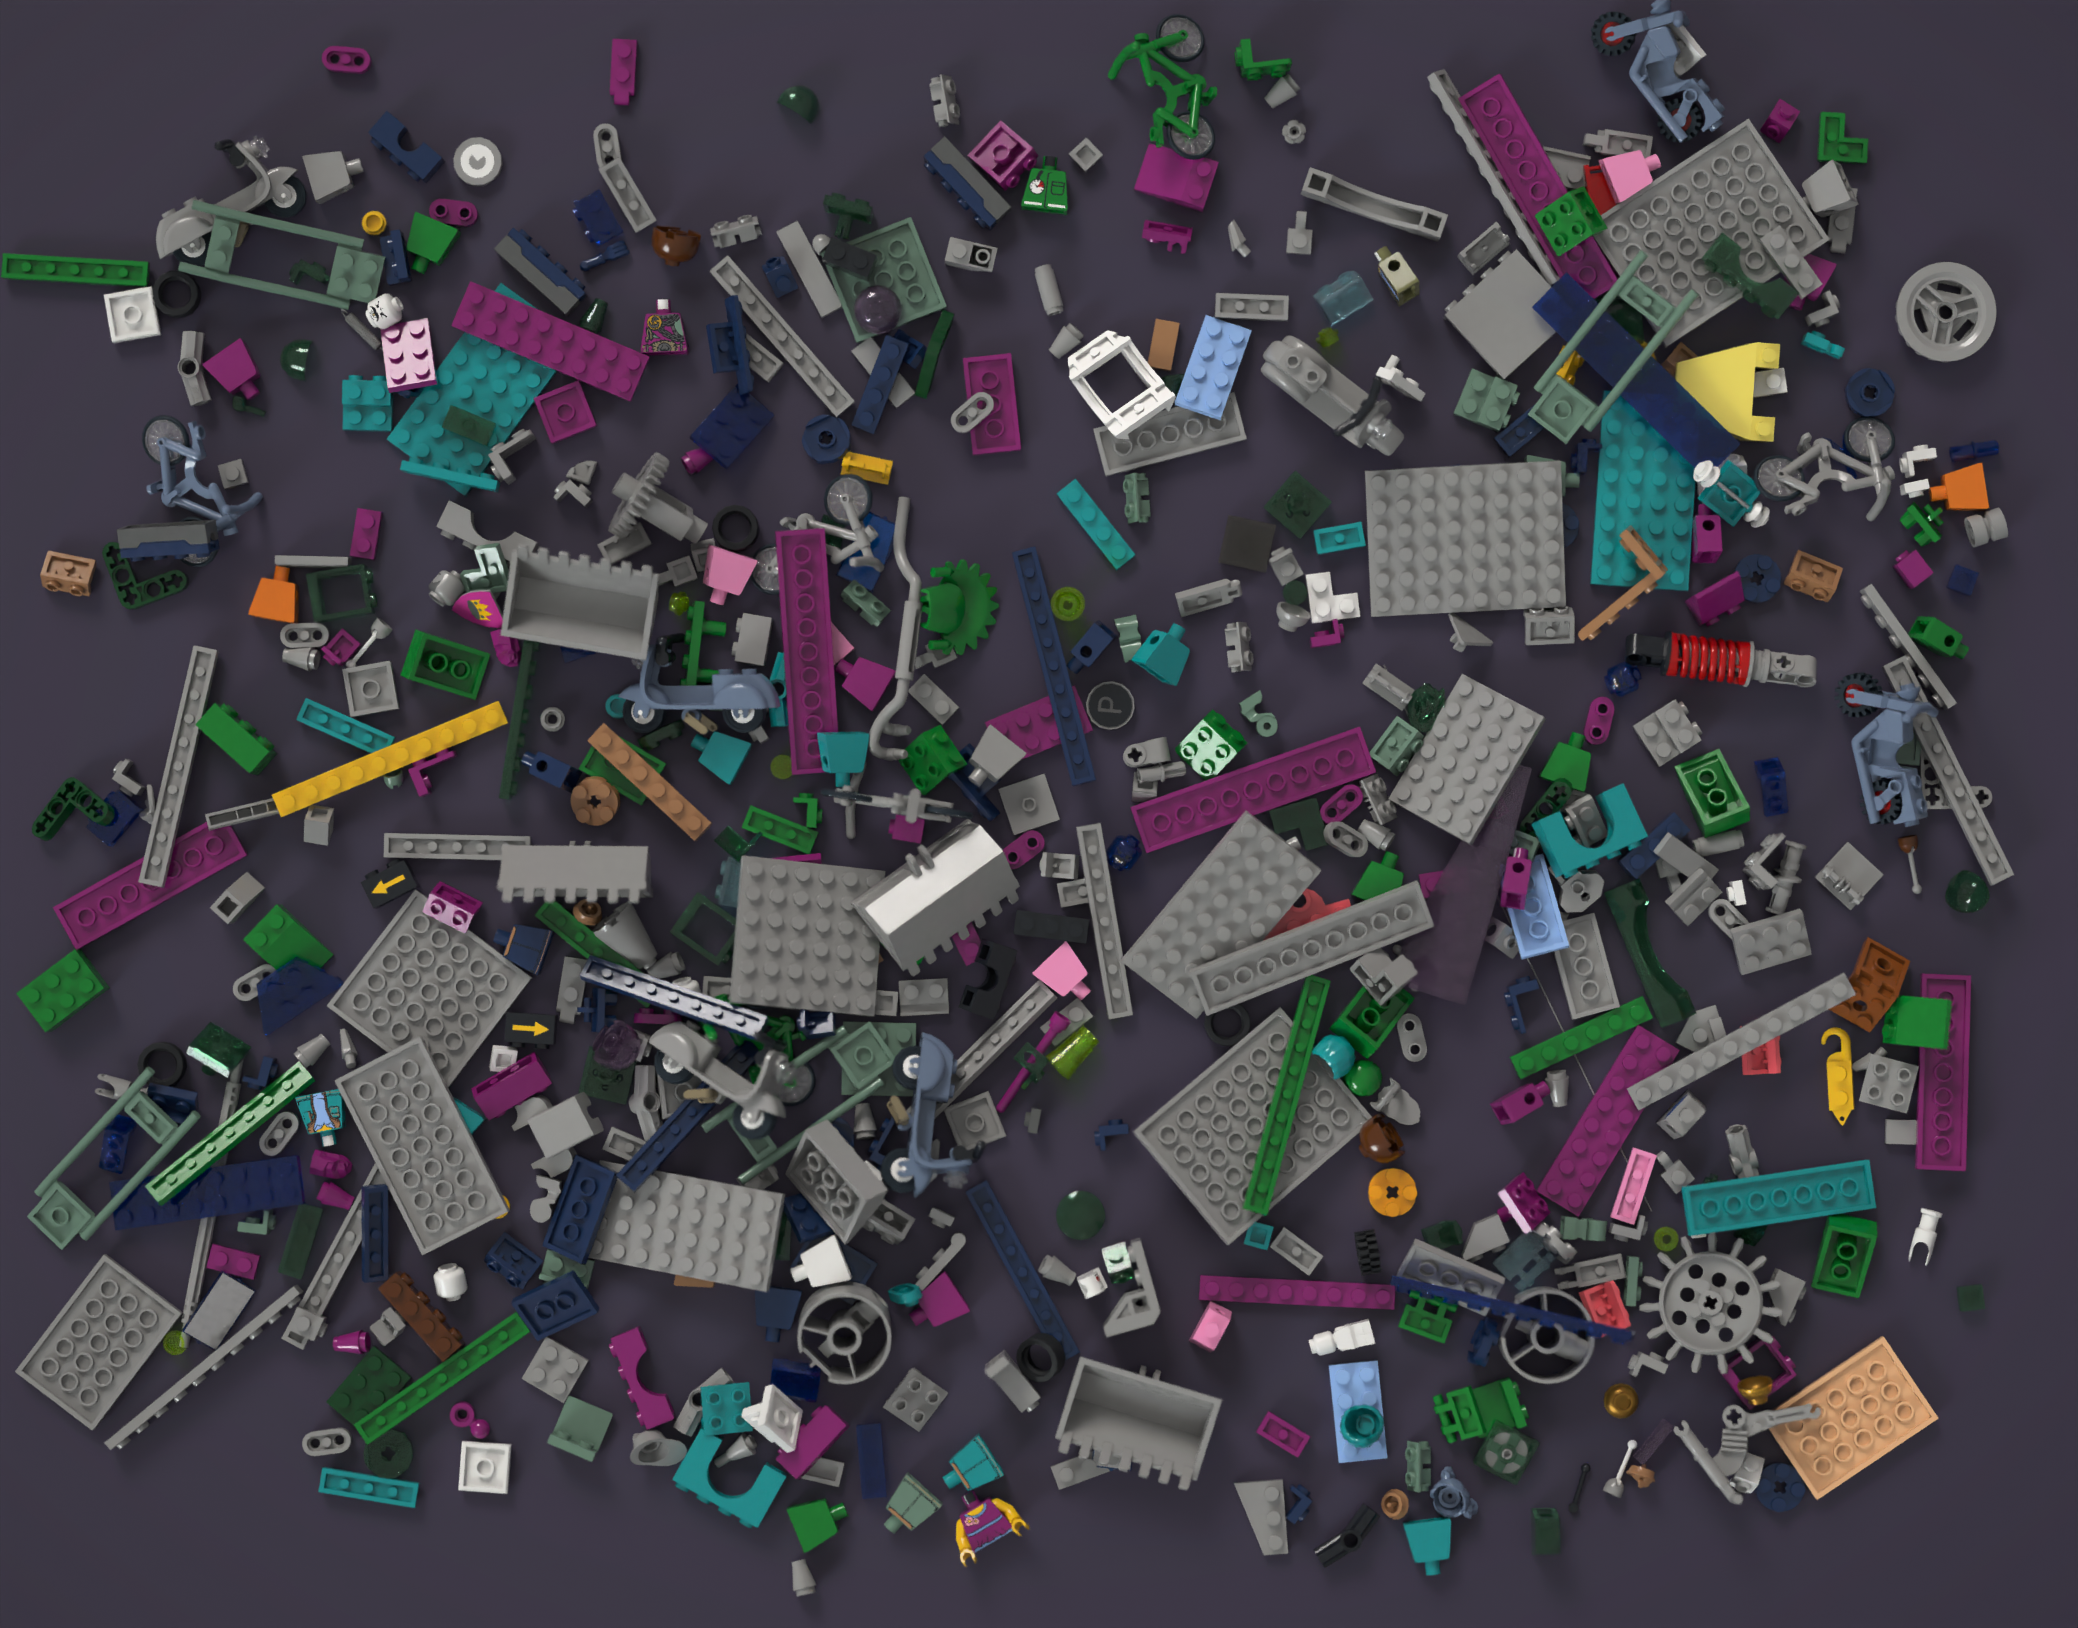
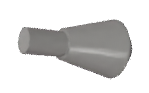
M742 1433L726 1450V1453L714 1459L715 1465L720 1468L730 1461L756 1454L755 1448H757V1443L751 1435L747 1436L745 1433Z

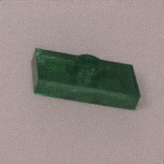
M450 405L442 428L488 446L497 424Z

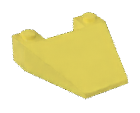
M1748 343L1677 362L1673 412L1740 441L1774 442L1775 417L1752 416L1755 369H1778L1780 344Z

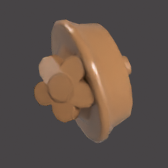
M583 899L573 907L574 917L582 924L596 925L602 919L601 907L597 902L588 903L587 899Z
M1643 1463L1641 1467L1631 1465L1626 1471L1628 1475L1638 1482L1639 1488H1646L1649 1484L1655 1482V1472L1646 1469L1647 1465Z
M1391 1489L1382 1498L1381 1507L1389 1518L1394 1520L1401 1519L1408 1512L1409 1500L1403 1491Z

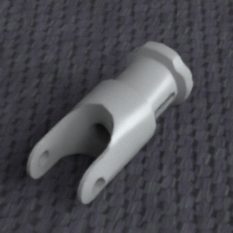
M99 1074L97 1078L109 1082L115 1091L97 1088L95 1093L119 1100L133 1082L107 1074ZM142 1087V1088L140 1089V1091H141V1092H144V1093L148 1096V1094H147L148 1087H147V1088H143V1087Z

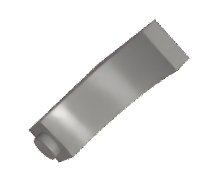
M1005 1349L985 1364L984 1371L999 1385L1021 1413L1024 1410H1027L1029 1413L1040 1404L1038 1399L1041 1398V1395L1028 1378L1022 1374Z

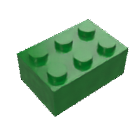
M214 703L195 725L247 772L259 775L277 755L273 750L275 745L266 737H258L255 734L257 729L248 721H240L237 718L239 713L230 705Z
M74 949L16 994L45 1032H52L110 987L81 949Z

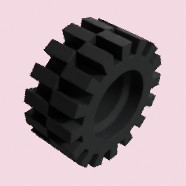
M1374 1229L1354 1232L1361 1275L1381 1273L1380 1255Z

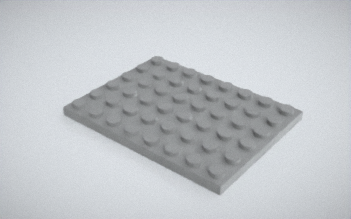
M1749 119L1602 214L1601 217L1608 229L1593 236L1618 277L1621 276L1639 251L1643 250L1649 256L1635 272L1634 276L1646 283L1676 308L1691 289L1699 294L1662 341L1665 348L1781 273L1759 242L1760 238L1780 225L1803 258L1830 240ZM1645 317L1655 333H1657L1661 327H1658Z
M1560 460L1365 470L1371 617L1566 607Z
M1281 1007L1275 1010L1133 1131L1134 1135L1226 1245L1233 1242L1263 1216L1244 1210L1242 1207L1293 1024ZM1312 1052L1269 1210L1360 1132L1363 1124L1372 1117L1340 1078L1337 1080L1333 1079L1332 1068L1327 1062Z

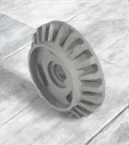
M1953 262L1934 263L1923 267L1913 274L1900 290L1895 306V319L1899 327L1898 331L1905 339V343L1908 347L1915 350V353L1931 361L1951 362L1969 357L1987 342L1996 322V302L1988 283L1973 269ZM1938 283L1956 286L1961 289L1960 294L1937 290ZM1941 306H1948L1952 310V316L1949 319L1940 317L1939 309ZM1920 309L1927 332L1921 333L1917 327L1914 310ZM1968 319L1973 325L1958 342L1953 335Z

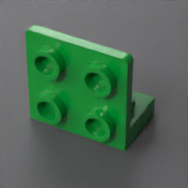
M1584 186L1569 191L1535 214L1538 223L1557 256H1562L1587 238L1608 229Z

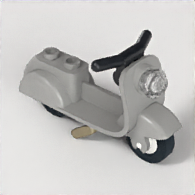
M256 135L250 142L246 140L237 144L231 139L215 143L214 147L216 150L229 153V160L233 166L239 169L247 164L257 176V180L215 205L249 213L265 204V207L272 214L284 218L295 216L303 210L306 204L307 192L303 183L294 177L299 170L291 167H277L268 171L259 160L262 157L267 158V152L270 151L263 137L259 139ZM196 196L184 202L183 205L185 207L176 212L175 208L162 214L163 219L159 221L156 233V247L160 259L174 254L179 262L196 266L205 265L216 215L193 210L192 204L193 200H197ZM203 198L197 200V201L205 202ZM240 221L235 247L241 246L250 225L253 224Z
M1291 335L1286 336L1282 341H1273L1264 352L1263 359L1266 362L1261 368L1262 374L1334 429L1333 433L1336 437L1343 436L1359 448H1362L1366 443L1371 448H1376L1385 455H1391L1403 441L1404 434L1391 423V419L1385 418L1392 409L1390 403L1385 399L1377 401L1383 382L1381 377L1377 376L1373 379L1368 394L1331 366L1313 348Z
M690 1020L686 1023L677 1021L665 1025L648 1039L652 1045L658 1048L655 1056V1069L664 1081L671 1084H682L696 1075L710 1085L707 1089L686 1090L683 1094L684 1098L698 1099V1102L702 1104H721L725 1100V1096L738 1103L733 1112V1123L741 1136L751 1140L762 1139L774 1130L777 1116L786 1118L784 1106L776 1096L781 1085L790 1083L796 1076V1065L792 1062L788 1063V1056L782 1053L788 1046L786 1040L782 1039L779 1041L761 1031L754 1032V1039L765 1045L763 1050L758 1051L755 1055V1061L762 1069L754 1085L716 1059L722 1049L717 1044L719 1040L711 1041L706 1034L703 1035L699 1032L700 1027Z

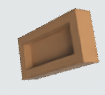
M1156 319L1148 364L1151 368L1171 372L1180 323Z

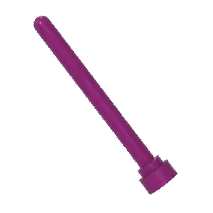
M1056 1011L1049 1019V1030L997 1104V1112L1003 1113L1056 1035L1063 1030L1066 1031L1071 1023L1067 1017Z

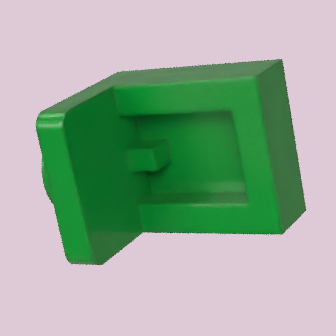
M799 793V798L793 797V803L808 804L806 827L817 828L818 823H822L823 809H818L819 799L813 798L814 794Z

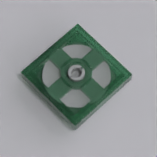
M1496 1420L1476 1454L1473 1463L1517 1485L1540 1443L1538 1440Z

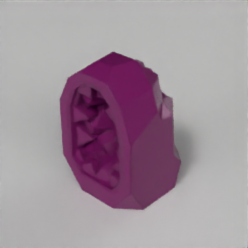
M501 629L490 632L498 660L508 667L518 666L522 654L519 639L501 636Z
M315 1149L309 1174L340 1179L350 1173L353 1166L349 1159L341 1154Z

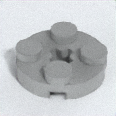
M1541 1221L1532 1230L1535 1238L1546 1250L1559 1254L1556 1258L1567 1265L1577 1253L1569 1243L1566 1242L1564 1244L1560 1240L1562 1235L1553 1226L1549 1227L1545 1222Z

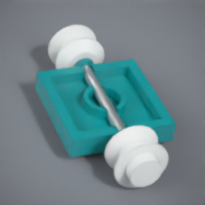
M1707 460L1695 467L1694 480L1701 482V485L1705 488L1697 499L1728 524L1734 527L1742 516L1754 528L1767 523L1770 510L1766 506L1763 507L1760 501H1755L1760 492L1754 480L1735 464L1727 460L1720 469L1717 466L1713 467V463Z

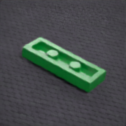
M750 805L742 825L743 829L806 854L811 853L819 833Z

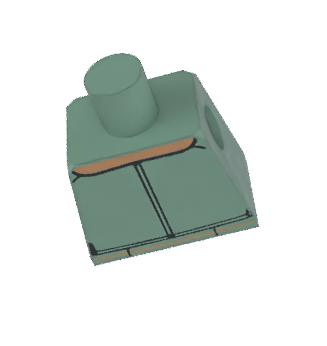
M907 1472L886 1505V1509L892 1515L884 1523V1526L893 1534L903 1524L912 1531L942 1506V1502Z

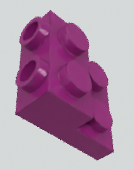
M1000 121L967 156L990 179L1006 191L1009 187L1014 188L1020 181V175L1025 170L1029 171L1034 168L1037 163L1036 158L1038 154L1032 146Z

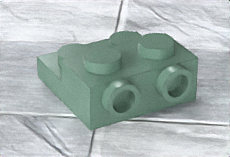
M1471 369L1453 415L1499 432L1501 427L1506 428L1511 415L1507 414L1509 406H1515L1520 395V392L1516 391L1518 385Z

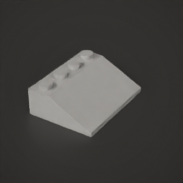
M828 1120L805 1130L785 1173L844 1244L849 1243L881 1205L888 1191L883 1182L876 1177L869 1166L858 1156L853 1147L839 1134V1131Z

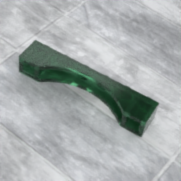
M1640 878L1605 892L1607 903L1611 908L1617 922V927L1622 934L1626 948L1631 955L1636 972L1642 981L1645 993L1650 1000L1661 1028L1696 1014L1688 991L1667 974L1653 951L1647 928L1649 900Z

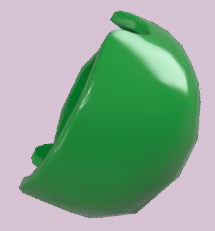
M1358 1060L1354 1061L1350 1072L1344 1075L1342 1080L1353 1095L1365 1097L1373 1095L1381 1087L1383 1076L1380 1068L1373 1061Z

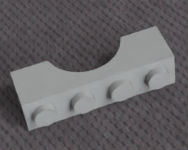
M448 501L436 526L442 530L441 535L451 540H454L456 536L464 540L462 545L472 550H475L479 545L500 543L504 558L508 561V567L511 564L513 549L517 550L518 544L527 545L528 551L535 553L539 546V543L517 532L500 541H490L482 538L474 525V513L452 501Z

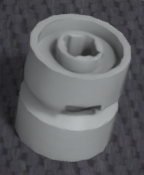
M1999 507L1985 511L1983 517L1975 514L1964 519L1966 533L1973 547L1987 544L1989 538L1997 541L2008 537L2006 520Z

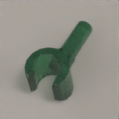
M233 397L232 406L234 410L251 412L264 417L266 411L246 405L245 397Z

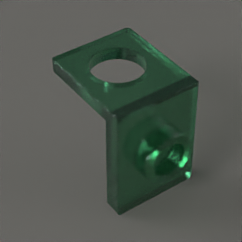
M727 826L715 838L714 842L739 862L741 856H745L762 836V833L759 832L748 843L732 828Z
M1028 1042L1025 1043L1014 1057L1019 1064L1031 1073L1021 1088L1025 1090L1032 1081L1037 1084L1045 1074L1042 1069L1050 1061ZM1024 1053H1032L1036 1059L1035 1063H1028L1024 1059Z

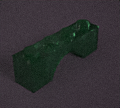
M1722 232L1701 260L1705 262L1703 265L1712 273L1717 271L1724 277L1722 280L1731 288L1736 286L1743 292L1742 296L1750 303L1756 302L1763 307L1761 311L1766 316L1779 319L1799 292L1781 278L1769 283H1759L1748 278L1742 271L1739 262L1742 247Z

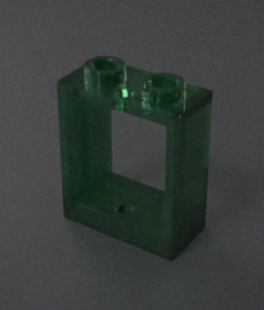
M365 564L306 574L314 622L323 623L375 614L374 608L378 607L376 593L371 592L370 584L374 583L372 570L368 569ZM360 573L366 608L326 614L320 580Z
M697 892L670 933L719 966L722 962L726 964L733 955L731 948L734 945L735 931L717 956L683 934L703 904L736 926V917L700 892Z

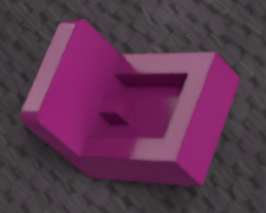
M1779 99L1761 127L1760 132L1780 143L1790 130L1800 111Z
M342 628L329 644L323 646L321 650L326 653L323 658L331 665L335 666L337 663L343 667L362 644Z

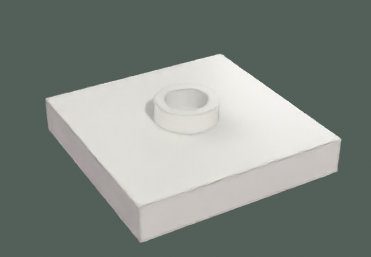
M152 286L104 295L112 343L161 335L157 307L153 300Z
M462 1441L458 1490L507 1494L512 1444Z

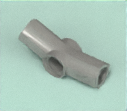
M183 331L181 357L177 367L182 376L190 405L192 407L200 406L212 401L202 365L205 333ZM189 363H195V372L189 375L186 374V366Z
M636 1065L634 1094L629 1098V1107L633 1113L637 1114L644 1140L648 1141L663 1125L658 1110L661 1101L656 1093L657 1074L655 1066Z
M1738 1124L1729 1126L1725 1133L1731 1153L1729 1154V1161L1734 1174L1737 1175V1178L1758 1176L1759 1164L1755 1151L1751 1147L1747 1127Z
M722 1367L690 1393L673 1426L678 1431L692 1437L703 1417L702 1405H697L693 1398L694 1394L701 1393L700 1387L735 1383Z

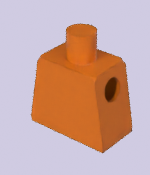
M1982 463L1944 474L1940 477L1941 486L1929 488L1930 501L1944 500L1945 510L1985 511L1989 509Z
M276 566L273 579L261 578L248 615L291 624L298 623L299 585L288 582L290 568Z

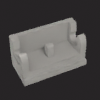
M1496 221L1463 249L1457 257L1474 275L1510 244V238L1508 235L1503 234L1501 226Z

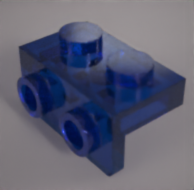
M773 1358L770 1385L776 1386L789 1399L817 1402L821 1368L818 1365H814L811 1368L810 1363Z

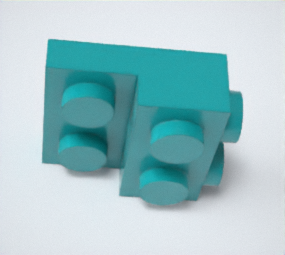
M349 375L348 380H342L343 430L392 432L394 392L389 393L386 376H373V380H363V376Z

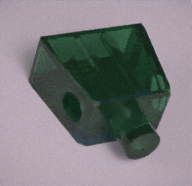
M1531 1508L1532 1555L1560 1554V1518L1556 1508Z

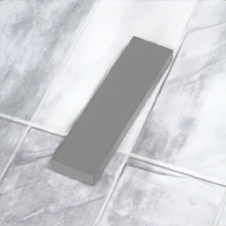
M796 221L777 231L779 239L821 317L823 318L842 308L839 297L799 222Z

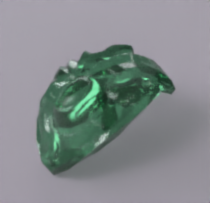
M1423 683L1411 695L1413 697L1408 703V718L1410 724L1415 729L1427 732L1432 730L1442 707H1445L1446 698L1444 688L1438 691L1431 684Z

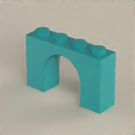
M1624 783L1595 796L1608 828L1606 839L1598 848H1587L1578 844L1571 836L1560 811L1532 824L1556 878L1564 875L1565 879L1576 875L1579 873L1577 868L1584 865L1586 869L1592 868L1600 864V858L1606 856L1608 860L1621 854L1620 849L1628 847L1630 851L1642 845L1641 840L1648 837Z
M702 1427L672 1479L676 1482L675 1486L684 1492L689 1490L698 1494L696 1498L706 1504L712 1502L718 1505V1510L727 1516L733 1514L739 1517V1522L751 1529L753 1526L758 1528L783 1484L787 1473L766 1462L756 1482L747 1492L735 1496L721 1493L710 1480L709 1466L724 1437L720 1435L704 1436V1428Z

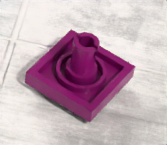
M1524 1172L1517 1175L1498 1192V1195L1505 1204L1504 1207L1497 1210L1500 1220L1506 1223L1514 1218L1525 1234L1532 1231L1551 1213L1547 1203L1539 1196L1533 1182L1527 1178Z

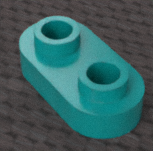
M911 1283L900 1284L887 1291L890 1301L897 1304H905L906 1307L918 1304L919 1299L923 1296L920 1286Z

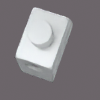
M836 1234L831 1235L801 1253L800 1256L803 1264L790 1269L795 1282L809 1278L812 1287L848 1281L852 1278Z

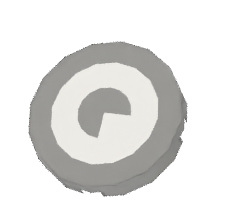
M481 137L470 138L462 142L456 149L453 158L454 168L458 176L466 184L475 187L485 186L499 176L502 168V156L497 146L490 140Z

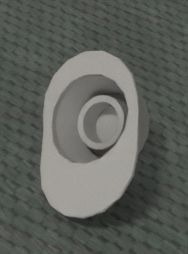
M651 1429L633 1435L634 1449L630 1454V1459L636 1465L671 1466L684 1459L687 1448L682 1442L666 1439L660 1431Z

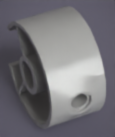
M843 1281L827 1284L819 1288L807 1299L800 1313L797 1338L799 1352H804L811 1359V1368L814 1365H818L828 1375V1381L831 1383L852 1384L869 1378L881 1368L890 1351L891 1318L888 1305L874 1290L858 1282ZM852 1297L861 1300L849 1310L837 1311L829 1320L809 1315L818 1305L832 1298ZM881 1316L887 1330L885 1342L873 1358L857 1366L853 1353L857 1351L861 1344L862 1334ZM841 1327H848L855 1333L850 1337L843 1338L838 1336L835 1331ZM802 1329L827 1335V1340L818 1349L827 1358L834 1352L839 1355H848L850 1367H836L833 1365L829 1367L804 1342L805 1338Z
M1532 1287L1516 1294L1509 1313L1502 1312L1501 1314L1506 1319L1498 1339L1499 1349L1508 1364L1523 1377L1545 1384L1559 1383L1570 1379L1586 1367L1595 1349V1331L1592 1319L1585 1307L1568 1293L1553 1287ZM1546 1294L1564 1296L1576 1305L1584 1320L1585 1340L1562 1328L1559 1323L1548 1317ZM1539 1295L1540 1316L1531 1320L1521 1315L1515 1326V1329L1526 1333L1528 1342L1509 1354L1504 1336L1520 1302L1523 1303L1526 1299ZM1543 1325H1552L1555 1330L1553 1340L1545 1345L1538 1344L1536 1341L1538 1329ZM1533 1348H1536L1541 1353H1554L1566 1360L1573 1361L1572 1365L1552 1375L1530 1374L1514 1364L1517 1359Z

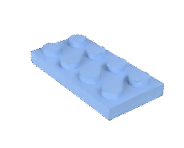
M1206 315L1174 405L1221 420L1252 330Z
M1536 855L1531 865L1525 909L1507 908L1521 960L1569 948L1544 855ZM1507 863L1496 865L1501 889Z
M1370 1360L1328 1365L1338 1462L1345 1463L1387 1458L1385 1428H1383L1380 1438L1370 1447L1356 1448L1343 1439L1340 1432L1341 1416L1352 1406L1364 1404L1372 1406L1383 1417L1378 1361Z

